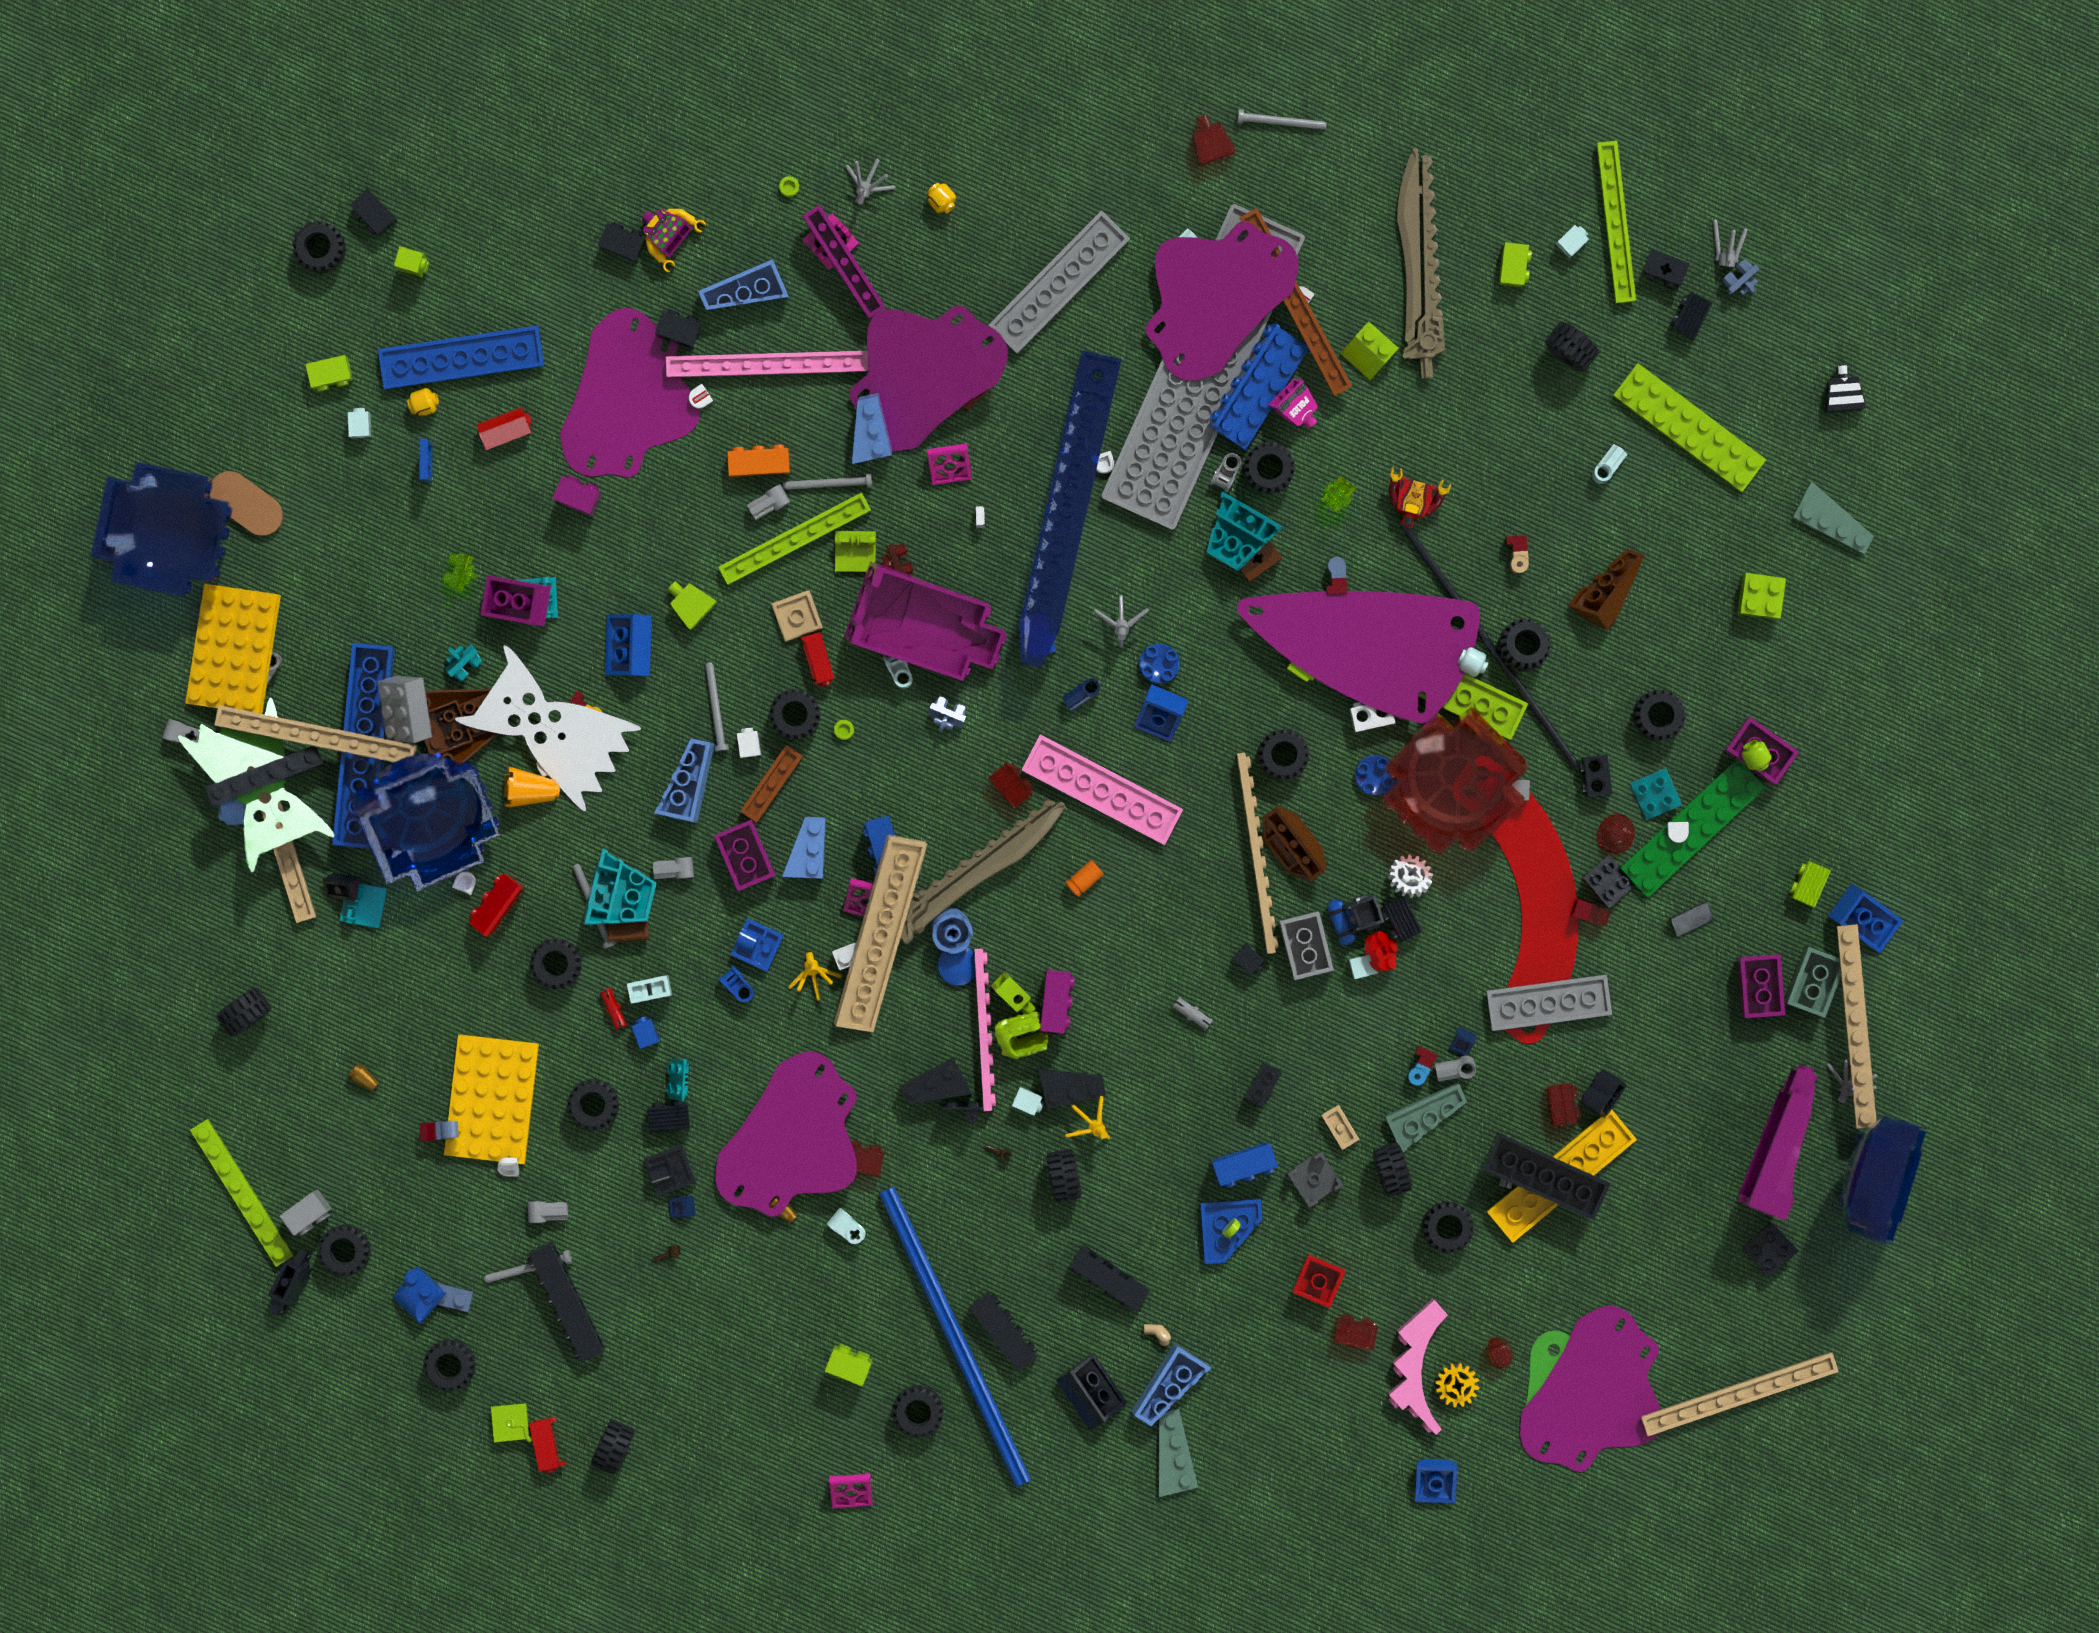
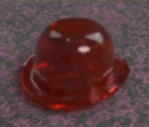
M1613 814L1602 821L1597 832L1601 848L1613 854L1625 851L1634 840L1635 827L1626 815Z

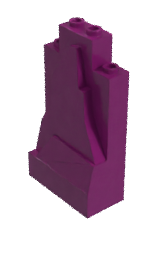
M870 561L844 638L857 646L963 681L969 675L971 669L970 662L990 669L997 665L1000 658L998 652L1000 647L1004 646L1007 635H1005L1006 631L1002 628L984 623L991 613L989 603Z
M1800 1064L1798 1068L1792 1066L1784 1088L1779 1089L1736 1198L1738 1202L1785 1221L1795 1199L1792 1197L1794 1172L1811 1115L1815 1090L1814 1083L1817 1075L1813 1074L1814 1069Z

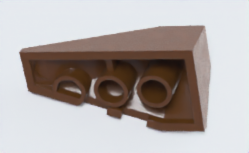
M1627 549L1609 564L1607 571L1602 575H1596L1594 582L1587 588L1583 586L1569 603V608L1590 624L1608 630L1620 613L1644 555Z

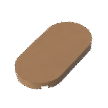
M226 471L217 475L211 482L209 495L213 504L247 530L256 535L264 536L270 535L280 528L283 522L281 505L244 476L236 472Z

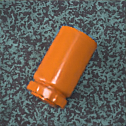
M1090 860L1070 880L1068 879L1066 883L1071 891L1079 897L1082 895L1081 893H1084L1097 882L1104 873Z

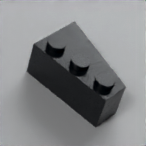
M954 1057L899 1086L908 1104L972 1094Z
M1038 1068L1047 1108L1106 1096L1103 1078L1100 1074Z

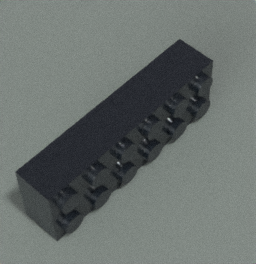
M1497 1132L1481 1167L1482 1170L1592 1220H1595L1611 1184Z

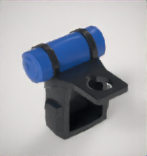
M1361 895L1354 898L1353 902L1349 904H1343L1342 900H1333L1327 905L1328 915L1331 918L1340 945H1349L1356 939L1355 934L1361 931L1365 933L1371 932L1384 923L1375 895Z

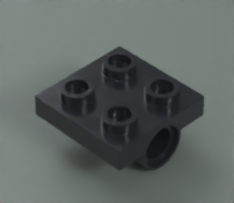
M682 1144L644 1159L658 1197L697 1182Z

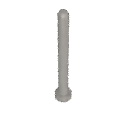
M1238 110L1237 124H1243V121L1314 129L1326 128V122L1249 114L1244 113V110Z
M866 474V477L787 481L783 483V488L789 490L867 485V488H872V474Z
M712 662L706 663L705 667L717 746H714L715 752L729 750V746L725 744L714 666Z
M576 864L573 866V870L587 900L590 887L581 866ZM597 924L605 942L602 944L603 948L607 949L616 945L617 942H608L606 924Z
M564 1251V1254L560 1255L563 1262H566L567 1265L572 1264L570 1251ZM529 1263L484 1276V1280L489 1283L536 1270V1268H532Z

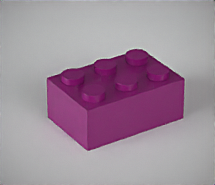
M487 575L480 615L545 626L551 586Z
M1746 717L1723 751L1747 767L1741 755L1744 745L1753 740L1764 742L1771 754V761L1766 769L1752 771L1771 785H1776L1799 751L1751 717Z
M753 820L714 835L737 891L776 876Z
M1781 955L1737 957L1741 1017L1754 1018L1785 1015Z
M1046 970L1040 1031L1065 1033V1029H1069L1070 1017L1067 1016V1009H1071L1073 998L1069 996V989L1074 988L1075 979L1074 976H1071V972Z

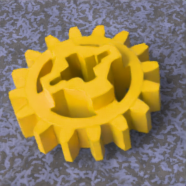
M1450 1363V1369L1443 1367L1444 1374L1438 1373L1441 1379L1435 1380V1383L1440 1385V1387L1436 1388V1392H1442L1439 1398H1446L1445 1404L1448 1405L1452 1402L1453 1407H1456L1457 1403L1464 1407V1401L1466 1400L1471 1403L1470 1397H1476L1477 1395L1474 1393V1390L1479 1389V1386L1475 1385L1479 1379L1473 1378L1475 1371L1468 1372L1469 1366L1466 1365L1463 1369L1461 1363H1458L1457 1367ZM1458 1372L1465 1373L1469 1378H1461ZM1450 1374L1451 1378L1448 1383H1444L1446 1377ZM1455 1377L1460 1383H1462V1385L1459 1386V1392L1455 1387H1452V1385H1455ZM1470 1387L1469 1392L1464 1396L1465 1389ZM1446 1392L1455 1393L1457 1398L1450 1397Z

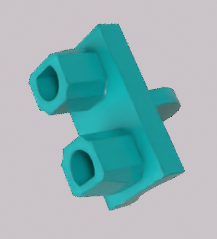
M472 644L465 650L461 645L456 650L450 646L448 651L451 654L446 658L450 664L445 670L451 677L454 676L458 680L463 681L468 675L463 666L469 662L476 668L482 660Z

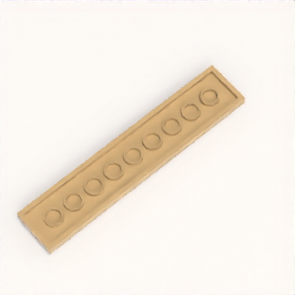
M887 835L834 1020V1024L837 1027L868 1032L874 1031L927 847L925 841Z

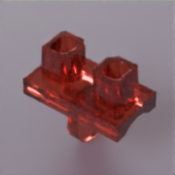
M889 544L887 550L891 561H888L887 554L881 556L883 564L880 565L889 568L893 566V569L906 574L913 573L911 562L901 565L899 563L898 557L908 555L905 544Z

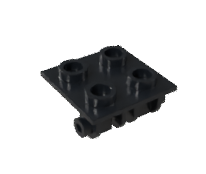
M1607 855L1590 872L1583 876V882L1589 885L1592 889L1591 891L1595 893L1596 897H1599L1604 903L1603 906H1606L1608 909L1635 886L1610 855Z
M946 1102V1105H942L941 1109H966V1120L969 1123H975L978 1120V1109H982V1105H978V1102H966V1105H958V1102Z
M1772 1222L1742 1248L1768 1278L1799 1251Z

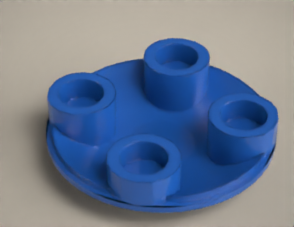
M1154 644L1147 647L1139 660L1140 671L1148 681L1155 684H1164L1171 681L1179 670L1177 652L1165 644Z
M1371 755L1362 759L1357 765L1355 780L1363 792L1369 795H1381L1393 786L1395 770L1391 762L1385 757Z
M968 947L956 954L943 951L938 961V970L941 977L952 985L969 983L976 976L975 953Z

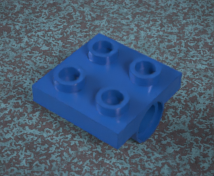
M747 918L731 955L768 972L784 934Z

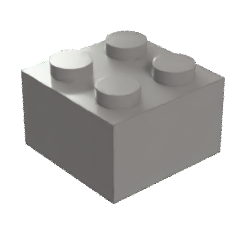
M315 1190L280 1215V1217L293 1235L299 1233L302 1236L313 1228L312 1223L316 1221L318 1224L329 1217L330 1214L328 1212L332 1208L320 1191Z

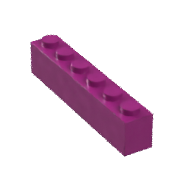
M818 205L801 216L867 319L885 309L884 303L822 207Z

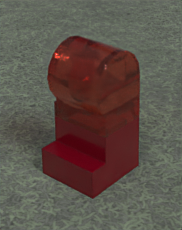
M1575 899L1570 916L1606 927L1611 911L1586 901Z

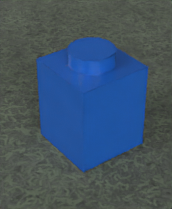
M645 1016L635 1020L636 1025H633L632 1029L640 1049L660 1041L652 1018L647 1020Z

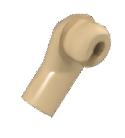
M1144 1324V1334L1155 1335L1162 1346H1167L1170 1343V1333L1164 1326Z

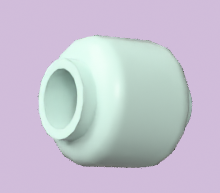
M1472 647L1463 650L1457 662L1460 664V670L1472 677L1478 676L1479 673L1483 674L1488 665L1485 662L1486 654Z

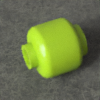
M1758 740L1745 744L1741 753L1750 770L1762 771L1766 769L1772 758L1765 743L1758 742Z

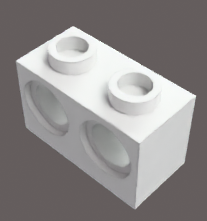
M1361 702L1354 703V708L1349 709L1354 733L1395 723L1394 715L1387 713L1385 717L1381 718L1376 714L1375 708ZM1362 710L1367 713V720L1365 722L1357 720L1356 715L1358 711Z

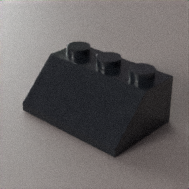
M1094 1353L1056 1379L1090 1430L1107 1421L1127 1404Z

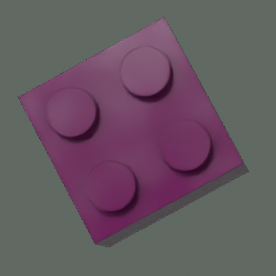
M568 475L567 478L562 476L552 499L593 517L602 497L599 488L590 483H586L584 486L580 484L581 481L571 475Z

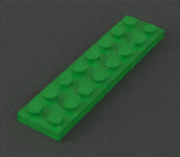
M1736 759L1669 821L1688 822L1689 834L1686 840L1683 842H1673L1670 840L1666 824L1620 869L1648 898L1766 787L1744 764Z

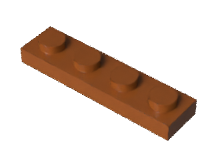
M786 745L747 800L741 812L757 823L803 756Z

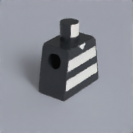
M1837 366V378L1827 380L1825 413L1865 409L1866 403L1859 377H1849L1848 366Z

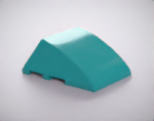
M1222 491V501L1220 509H1217L1216 515L1218 517L1215 527L1212 528L1207 553L1238 571L1283 526Z
M602 848L586 902L584 925L647 922L656 882L638 870L629 867L623 863V860L617 859L608 853L606 849Z

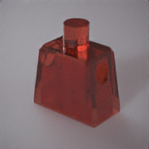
M1208 115L1196 119L1200 130L1193 132V140L1199 167L1236 152L1233 143L1220 122L1211 125Z

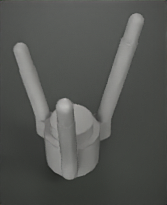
M1715 219L1713 220L1716 260L1719 261V266L1735 267V263H1738V257L1747 229L1743 230L1736 251H1733L1736 231L1732 230L1728 250L1723 249L1721 253L1718 224Z

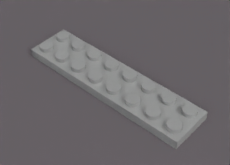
M1101 210L988 326L997 330L1006 344L1018 354L1110 261L1130 238Z

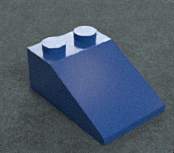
M1852 883L1828 915L1840 926L1857 924L1859 939L1879 953H1881L1903 922L1901 918Z

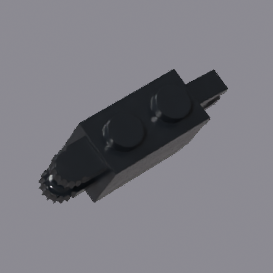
M300 1249L297 1256H293L291 1260H286L283 1263L268 1294L269 1297L273 1298L271 1306H269L271 1315H284L290 1305L296 1304L312 1271V1268L309 1267L312 1252L309 1250Z

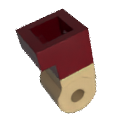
M1527 535L1505 537V545H1511L1512 559L1509 564L1510 569L1515 573L1526 571L1529 565Z

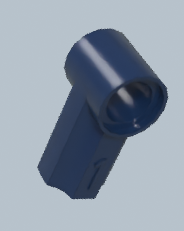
M1094 678L1086 679L1062 697L1071 712L1100 692V682ZM1090 681L1095 682L1097 685V690L1094 693H1089L1086 690V684Z

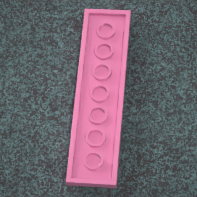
M1042 735L1037 739L1022 768V771L1163 845L1166 844L1183 811L1182 808Z

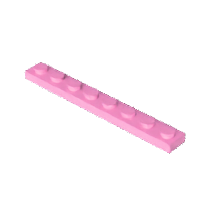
M982 948L975 949L983 1105L984 1111H992V1106H996L995 1094H991V1086H995L994 1074H990L989 1067L993 1066V1053L989 1054L988 1045H992V1033L987 1032V1025H991V1015L986 1013V1005H990L989 993H985V985H989L988 973H984V965H988L987 952L983 953Z

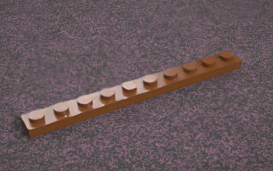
M1258 208L1239 217L1241 222H1249L1265 234L1271 235ZM1278 246L1271 253L1272 258L1277 257L1280 253ZM1295 282L1294 290L1283 302L1333 396H1336L1351 388L1352 385L1298 283Z

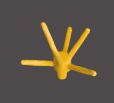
M809 952L805 954V970L788 988L791 989L800 981L797 991H801L807 975H811L816 999L819 1001L821 998L816 974L819 973L830 985L833 982L826 974L842 978V975L820 967L818 961L814 960L813 953Z
M1103 1096L1099 1097L1097 1120L1092 1121L1075 1105L1071 1106L1089 1126L1088 1129L1066 1134V1138L1093 1134L1096 1137L1100 1136L1102 1139H1110V1136L1105 1131V1126L1102 1124Z

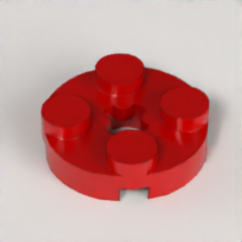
M1382 931L1369 935L1365 941V953L1370 955L1372 961H1369L1371 967L1377 972L1394 969L1396 967V951L1398 950L1396 941L1391 940Z

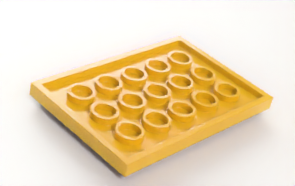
M204 584L186 704L218 708V705L259 714L263 713L281 595Z
M458 1034L448 1121H458L459 1138L446 1140L444 1155L499 1161L502 1158H517L518 1164H525L539 1043Z

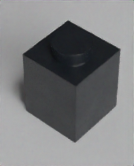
M1246 943L1232 958L1250 975L1253 972L1257 974L1264 967L1262 964L1264 959Z

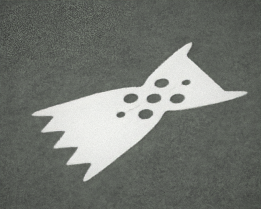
M504 645V652L508 661L507 667L475 715L457 717L455 720L466 726L505 735H523L529 749L545 772L553 780H556V784L560 785V788L581 810L586 811L581 792H602L595 772H615L616 770L608 752H629L621 732L641 730V728L628 721L585 706L545 701L540 687L517 655ZM532 693L535 696V702L532 705L524 704L522 700L524 694ZM505 697L511 698L510 704L504 703ZM552 710L559 711L561 714L560 721L556 723L551 722L548 718L549 713ZM532 712L539 713L541 721L536 725L531 724L528 720V714ZM516 714L520 717L521 722L517 727L509 725L508 718L510 715ZM539 731L544 732L547 736V740L543 744H538L534 740V735ZM563 732L566 735L564 740L558 738L559 733Z

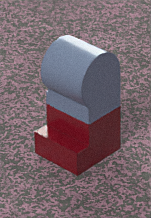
M1334 557L1330 559L1327 565L1328 572L1331 574V586H1326L1327 594H1347L1345 561L1340 557Z
M458 1121L419 1123L420 1142H435L459 1138Z

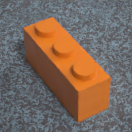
M772 445V449H764V446H753L752 450H744V447H733L732 451H727L729 477L790 474L789 449L784 448V445Z

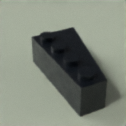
M1082 1244L1069 1263L1073 1273L1080 1277L1081 1275L1088 1279L1087 1282L1095 1288L1099 1286L1104 1289V1294L1114 1300L1116 1297L1122 1301L1121 1305L1129 1311L1132 1308L1137 1311L1150 1292V1289L1084 1244Z

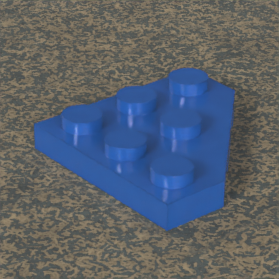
M1261 1199L1200 1203L1205 1264L1225 1263L1252 1230L1262 1221ZM1235 1218L1241 1223V1226L1231 1238H1226L1222 1231Z

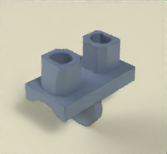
M1744 259L1736 266L1743 275L1741 278L1737 279L1730 272L1722 279L1728 288L1726 292L1729 295L1741 285L1744 286L1739 291L1742 295L1747 292L1751 294L1756 292L1753 286L1758 281L1753 278L1749 282L1748 279L1759 268L1756 264L1752 266Z
M938 697L935 703H932L928 715L935 718L933 723L940 725L939 732H943L944 727L952 730L953 726L962 728L966 718L964 716L966 707L956 704L953 711L946 709L948 700Z

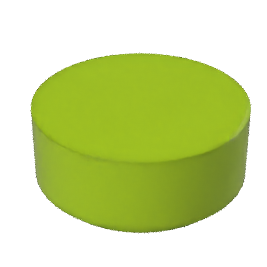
M784 177L779 183V190L785 197H794L799 192V183L794 177Z
M840 720L834 726V733L837 738L847 740L853 736L854 726L848 720Z
M1235 1218L1232 1219L1223 1229L1222 1234L1226 1238H1231L1238 1231L1241 1223Z

